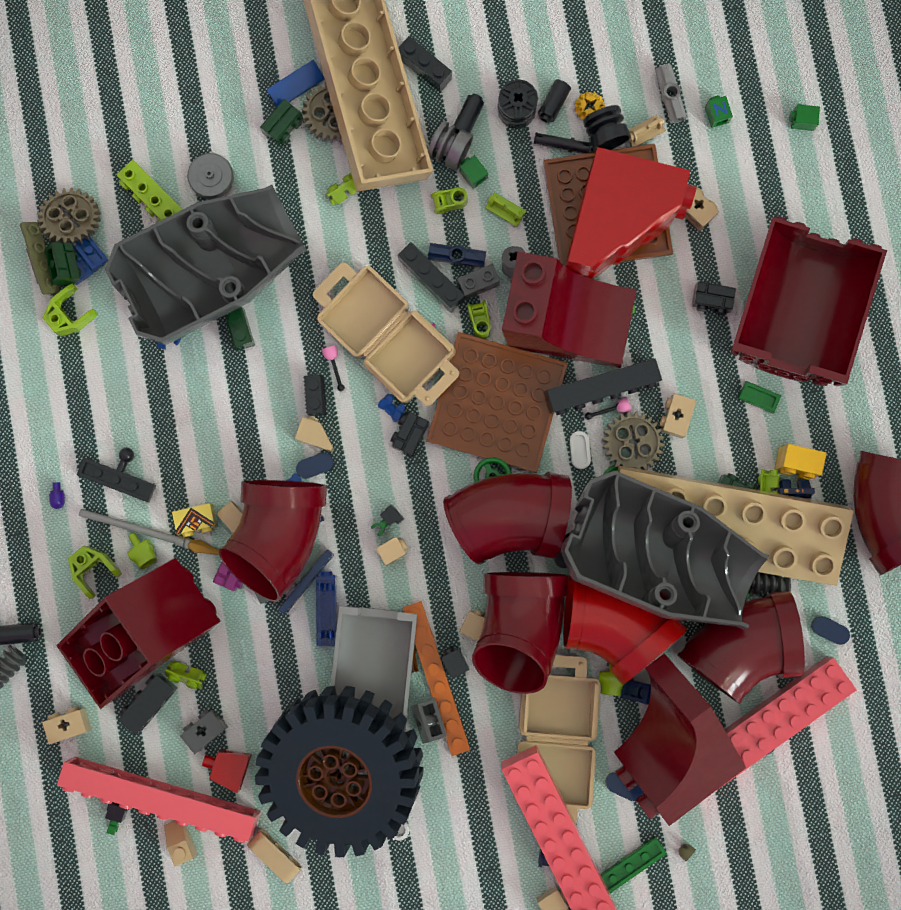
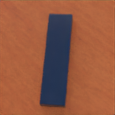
M328 549L281 605L278 609L279 612L282 614L288 613L334 556L333 552Z

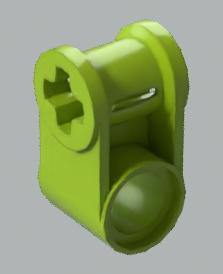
M461 187L437 191L430 195L434 200L435 214L462 209L468 203L467 192ZM456 195L464 196L462 201L454 200Z
M486 300L479 304H467L475 336L482 339L487 338L491 331V324ZM479 325H485L487 327V330L485 332H479L477 330V327Z

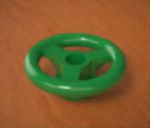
M496 457L483 459L477 464L473 479L474 482L480 481L479 473L483 466L487 471L485 479L489 478L490 473H495L496 476L512 473L505 461ZM489 463L499 464L503 467L506 474H500L496 469H492Z

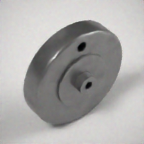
M215 153L202 154L193 160L188 169L189 185L202 198H220L228 193L233 185V169L229 162L221 155Z

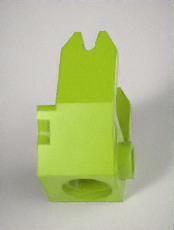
M73 284L66 286L51 298L42 317L53 332L59 336L80 332L98 315L96 310L91 309L76 321H72L62 309V303L78 289Z
M82 546L68 558L72 580L89 599H93L96 595L85 582L83 576L99 562L104 563L114 576L119 577L122 575L120 569L106 553L90 546Z

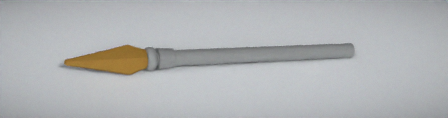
M81 509L79 512L81 517L174 543L185 549H190L194 553L219 555L218 549L201 540L174 536Z

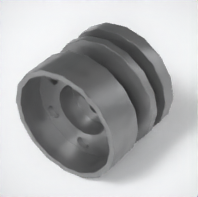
M443 121L431 138L428 154L430 159H433L436 155L435 161L438 163L446 156L445 166L457 171L461 166L460 163L465 159L473 141V134L461 130L455 136L456 126L452 125L449 128V123Z

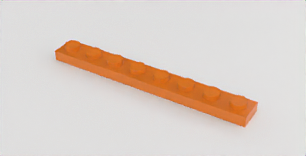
M422 601L403 607L404 612L417 614L415 646L432 697L436 699L451 755L454 756L469 751L470 747Z

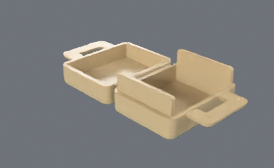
M340 263L314 290L313 297L324 307L318 314V322L355 358L366 356L364 360L365 368L402 403H408L416 396L424 405L429 406L459 376L458 369L449 362L456 353L455 347L418 311H411L408 314V302L372 267L365 266L357 274L347 263ZM344 276L349 283L332 300L327 293ZM442 370L445 374L427 392L423 387Z
M556 655L553 666L575 668V676L550 674L542 690L530 694H521L518 729L522 735L527 737L526 740L523 739L517 743L516 754L537 745L576 824L577 809H589L593 803L596 751L591 745H588V741H592L597 737L601 684L596 678L587 677L588 662L586 658Z

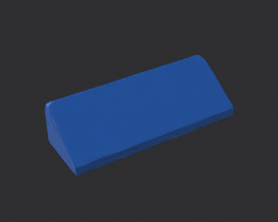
M311 60L269 87L267 92L276 107H278L284 99L291 102L325 80L316 62Z

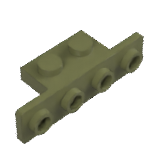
M22 222L20 228L41 293L43 295L59 293V286L52 285L44 250L46 245L38 222Z

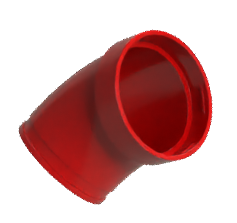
M569 576L568 596L565 598L563 620L564 648L591 652L603 658L612 666L609 670L622 685L637 675L687 631L680 620L659 617L578 583Z

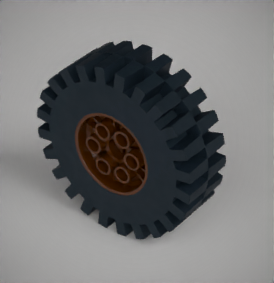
M335 686L325 687L320 696H318L316 690L308 692L302 701L296 699L291 703L286 712L284 711L265 737L261 744L263 749L256 759V766H260V769L255 775V784L264 785L258 795L260 803L273 802L266 814L270 821L273 822L283 816L285 820L279 831L285 837L294 829H297L301 832L296 842L298 846L305 848L310 838L317 840L315 853L324 855L329 845L334 844L335 857L339 858L345 857L351 845L355 856L365 854L369 844L375 851L383 846L386 837L392 840L397 835L401 824L404 825L409 817L420 790V782L424 772V767H420L423 758L422 749L414 748L418 738L415 730L403 731L407 718L402 713L391 718L389 713L393 704L386 699L379 708L372 705L371 703L375 695L373 692L366 690L360 699L355 698V687L346 686L340 695L336 694ZM319 751L323 759L320 758L315 752ZM343 751L348 752L349 755L347 756L344 754V756H342ZM366 771L367 775L358 774V772Z

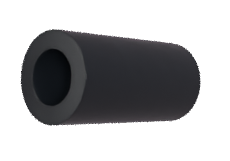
M559 79L554 81L538 111L541 121L545 123L555 121L571 91L569 84Z
M473 93L467 96L454 123L456 134L461 130L471 133L484 106L483 98L478 94Z
M36 622L0 626V645L37 642L38 638L41 637V627Z

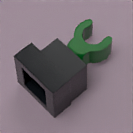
M391 504L380 514L383 520L379 523H374L371 529L380 526L381 531L377 536H381L388 525L391 526L394 522L400 524L405 518Z
M115 802L108 804L105 819L110 820L107 833L115 835V832L118 831L119 823H122L129 810L119 807V804Z

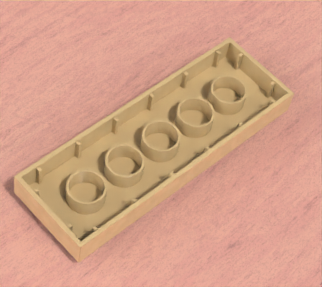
M303 0L356 192L427 180L433 173V168L385 0Z
M618 466L617 472L703 507L759 551L769 555L768 560L764 562L758 572L837 586L854 510L849 506Z

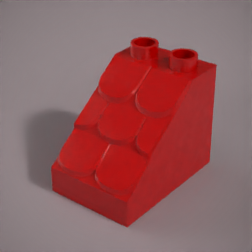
M597 147L589 170L565 267L578 274L595 279L612 264L619 265L641 245L646 246L669 228L674 218L683 220L687 209H690L696 193V186L687 184L691 170Z

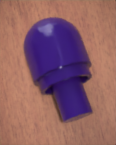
M52 482L53 491H50L49 504L54 509H60L65 504L64 490H61L60 482Z

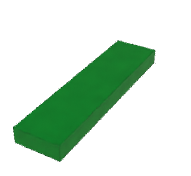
M654 836L602 872L601 876L609 892L612 893L667 853Z

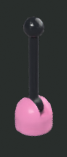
M335 345L324 348L322 353L327 360H331L338 383L337 389L338 391H344L345 386L341 383L335 359L338 356L337 347Z
M628 398L619 399L614 407L594 413L587 412L585 419L590 420L594 416L618 410L620 413L631 412Z

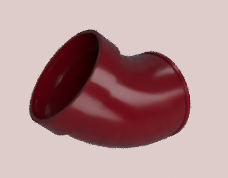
M860 451L854 476V510L861 536L872 556L869 560L879 576L901 565V459Z
M546 472L544 475L517 473L490 477L471 483L455 491L452 495L446 496L443 500L444 511L451 530L460 546L470 559L479 565L489 559L512 551H531V554L534 556L554 559L561 549L568 526L572 498L571 480L568 475Z
M285 480L241 481L240 502L244 503L243 514L237 529L225 546H222L219 550V556L229 571L259 596L269 601L278 602L299 577L313 550L321 521L322 507L326 506L327 485Z
M538 572L483 573V594H487L486 612L482 631L472 654V662L477 672L485 680L498 688L519 694L535 693L545 687L559 645L563 622L564 596H568L569 575Z
M790 591L770 592L764 598L745 602L742 622L749 624V628L746 630L736 626L705 623L686 642L685 647L677 656L738 704L742 702L745 695L755 685L774 675H778L779 678L802 676L805 666L803 633L797 605Z

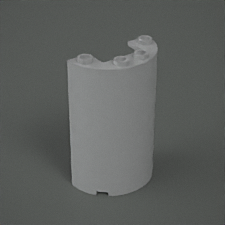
M339 606L331 686H335L336 694L340 695L346 686L355 687V698L360 699L366 690L373 692L375 695L371 703L372 705L379 708L386 699L393 704L389 713L391 718L396 717L400 713L407 718L417 614L386 609Z

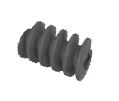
M511 246L502 253V271L509 278L513 277L518 251L525 252L522 247Z
M757 572L748 593H751L752 589L755 590L756 595L762 590L763 596H766L768 591L791 592V579L789 577Z
M12 645L8 646L11 652L9 653L4 650L5 658L0 657V689L3 688V683H8L9 677H13L15 672L20 670V666H24L26 663V656Z

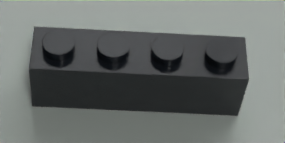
M412 242L398 254V260L450 313L465 300V295Z

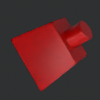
M220 750L216 758L205 755L202 766L212 769L210 780L238 793L241 790L252 754Z

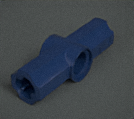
M430 243L428 252L429 260L451 263L454 266L465 265L483 268L486 258V251L463 248L460 245L449 246ZM454 252H460L462 254V257L460 259H454L452 257V254Z

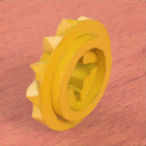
M587 91L582 95L580 94L575 102V112L582 120L592 112L605 107L602 96L597 95L596 92L591 93ZM586 102H588L589 104L595 102V104L593 105L594 110H592L591 108L585 110L587 106Z

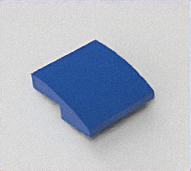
M91 237L90 240L83 238V244L78 240L76 241V246H73L77 253V267L81 270L80 280L76 284L78 285L108 262L107 257Z

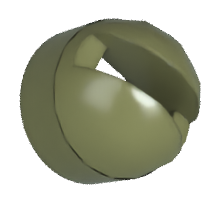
M682 844L678 852L680 857L687 861L696 849L689 844Z

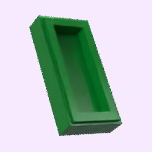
M745 381L738 399L773 414L781 395Z

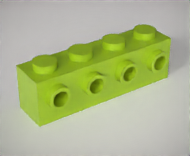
M133 159L116 174L120 179L118 183L126 191L130 189L133 192L131 196L139 204L143 202L146 205L144 209L152 217L156 215L160 219L157 222L183 210Z

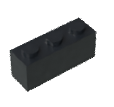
M410 36L398 47L402 62L439 93L452 80V70Z
M161 673L156 676L151 675L145 682L147 685L143 691L139 690L132 698L134 702L130 706L126 705L120 712L122 716L118 721L135 736L142 732L178 689Z

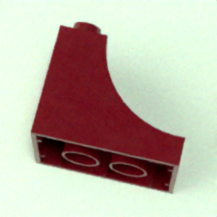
M518 251L502 331L510 347L622 368L637 289L616 286L583 276L565 267L558 258Z
M174 558L104 597L56 646L101 710L170 658L202 638L221 621L216 615L217 612L214 604L209 599L204 598L194 584V577L190 570L182 567L177 558Z
M664 653L645 667L651 682V696L648 708L635 731L614 753L623 765L615 771L616 775L628 791L637 785L640 787L643 794L635 800L651 820L657 814H660L668 826H670L743 771L746 766L712 707Z

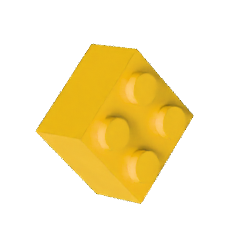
M786 444L778 449L774 470H779L781 475H798L799 479H815V477L822 476L827 453Z

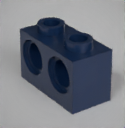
M629 680L623 685L620 698L648 705L651 696V684Z

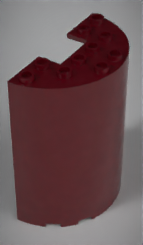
M780 216L772 217L731 352L734 356L739 355L740 361L750 365L754 363L756 364V369L798 382L813 380V384L827 386L834 383V386L848 384L887 250L882 249V246L877 244H864L862 240L855 238L848 239L845 244L839 243L840 241L834 238H821L817 233H809L810 228L806 227L804 223H792Z

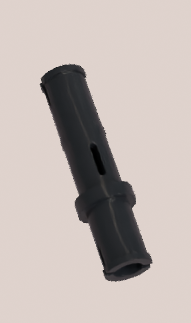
M538 132L535 133L533 143L568 150L570 153L575 151L585 154L589 153L591 146L590 142L575 140L573 137L568 139Z

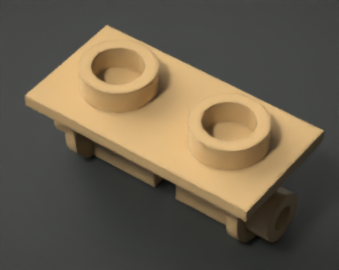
M655 115L629 129L631 138L628 141L631 146H639L665 132L666 130L662 125L664 124V119L662 117L658 118Z

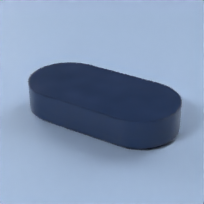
M320 453L298 462L296 472L301 478L309 479L330 471L334 461L329 454Z
M823 616L816 617L812 621L811 627L815 634L838 645H843L849 641L850 632L845 626Z
M615 772L610 773L606 777L605 783L607 788L625 799L636 801L635 799L643 794L638 785L628 791Z

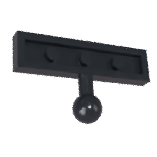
M126 447L120 450V462L117 469L83 457L77 476L142 501L150 502L156 485L124 473L127 463L134 459V452L131 448Z

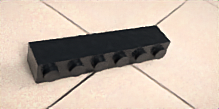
M655 358L544 391L550 414L556 412L558 416L568 413V408L574 407V410L585 408V403L592 402L595 405L604 402L603 398L609 396L612 400L622 397L621 393L628 391V394L639 392V388L646 386V389L656 387L657 382L662 381V377Z

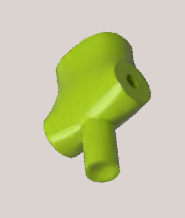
M135 533L130 534L128 537L134 546L127 552L130 560L135 562L141 570L156 562L157 557L154 553L152 542L149 539L140 542Z
M610 670L600 671L601 694L621 696L623 685Z

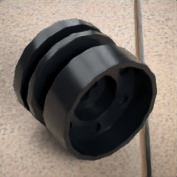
M521 79L511 80L504 84L499 92L497 106L498 116L503 124L510 128L518 129L532 122L535 118L538 95L534 86Z
M611 105L601 108L583 119V125L587 128L586 133L593 135L590 138V143L594 152H596L597 147L612 150L626 143L631 138L627 125L621 123L624 120V116L621 114L620 106Z

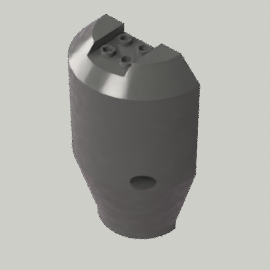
M273 185L262 189L197 202L114 244L105 271L115 289L130 304L128 308L133 316L128 319L136 335L168 345L250 303L299 255L307 252L289 219Z
M615 470L593 478L587 483L575 507V510L578 512L574 520L575 528L561 546V553L572 580L662 618L736 626L743 630L749 628V624L742 622L745 599L757 572L764 562L768 560L769 555L759 551L703 507Z

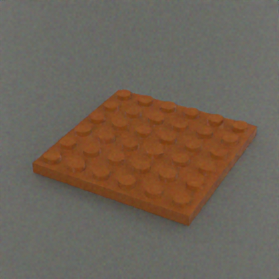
M655 144L612 150L658 162ZM596 152L543 160L558 259L564 266L589 170ZM669 228L648 245H641L622 262L672 255L673 248Z
M458 332L454 343L456 353L449 362L458 369L459 376L439 396L426 442L485 459L496 457L502 459L510 466L537 473L554 414L549 412L544 391L562 386L568 363Z

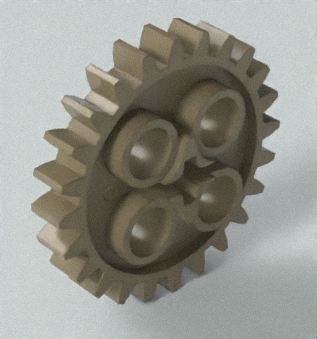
M326 82L324 88L318 84V91L311 89L312 95L307 94L306 99L308 101H303V106L305 107L302 108V113L305 114L303 115V121H307L305 127H311L310 134L316 132V139L323 136V142L330 138V143H332L333 139L336 138L338 143H340L341 135L339 128L331 126L332 123L337 122L332 103L325 101L326 98H330ZM316 113H323L324 116L321 117V118H318V117L315 116V114H316Z
M63 188L61 194L56 190V196L53 197L49 194L50 200H43L45 206H39L41 212L37 213L39 217L37 222L46 238L49 237L52 243L56 240V242L61 243L72 242L73 246H76V241L78 240L81 244H83V238L90 240L89 233L96 234L93 228H99L97 222L101 221L99 216L101 213L97 202L94 201L92 196L89 197L87 192L82 194L81 190L78 189L75 193L73 188L66 192L65 188ZM59 206H61L65 210L68 216H65L64 212L59 208ZM70 218H73V219H74V222H75L80 228H77V227L73 224V222L71 221Z
M628 411L626 417L621 413L619 415L620 420L614 417L612 419L614 425L608 423L607 426L610 430H604L603 432L608 437L602 438V441L607 442L602 448L608 449L604 455L611 456L608 462L615 461L614 468L621 465L636 469L642 467L643 470H648L647 464L653 467L654 463L652 460L656 462L660 460L657 455H662L663 452L659 448L665 446V444L660 443L665 438L664 436H659L662 429L656 430L655 428L658 422L652 424V417L646 420L645 413L638 417V411L633 416ZM629 426H632L633 429V440L637 441V444L635 446H633V444H629V441L632 439ZM638 427H642L645 430V436L637 434L636 430ZM619 430L626 432V439L619 438ZM640 446L648 448V455H643L640 452ZM634 448L637 455V459L634 458ZM621 449H627L630 452V457H623Z

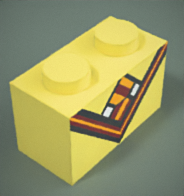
M211 503L172 512L176 534L183 535V538L194 536L196 531L201 530L202 533L213 531V527H218L214 506Z

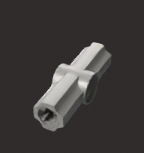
M661 65L655 69L662 93L661 100L665 104L670 123H679L687 118L680 96L681 88L676 82L672 65ZM671 91L675 94V96L671 97L667 94V92Z

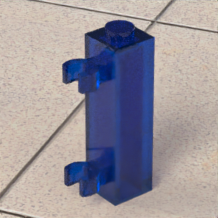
M332 571L321 572V576H316L317 646H335L338 622L337 575H332Z

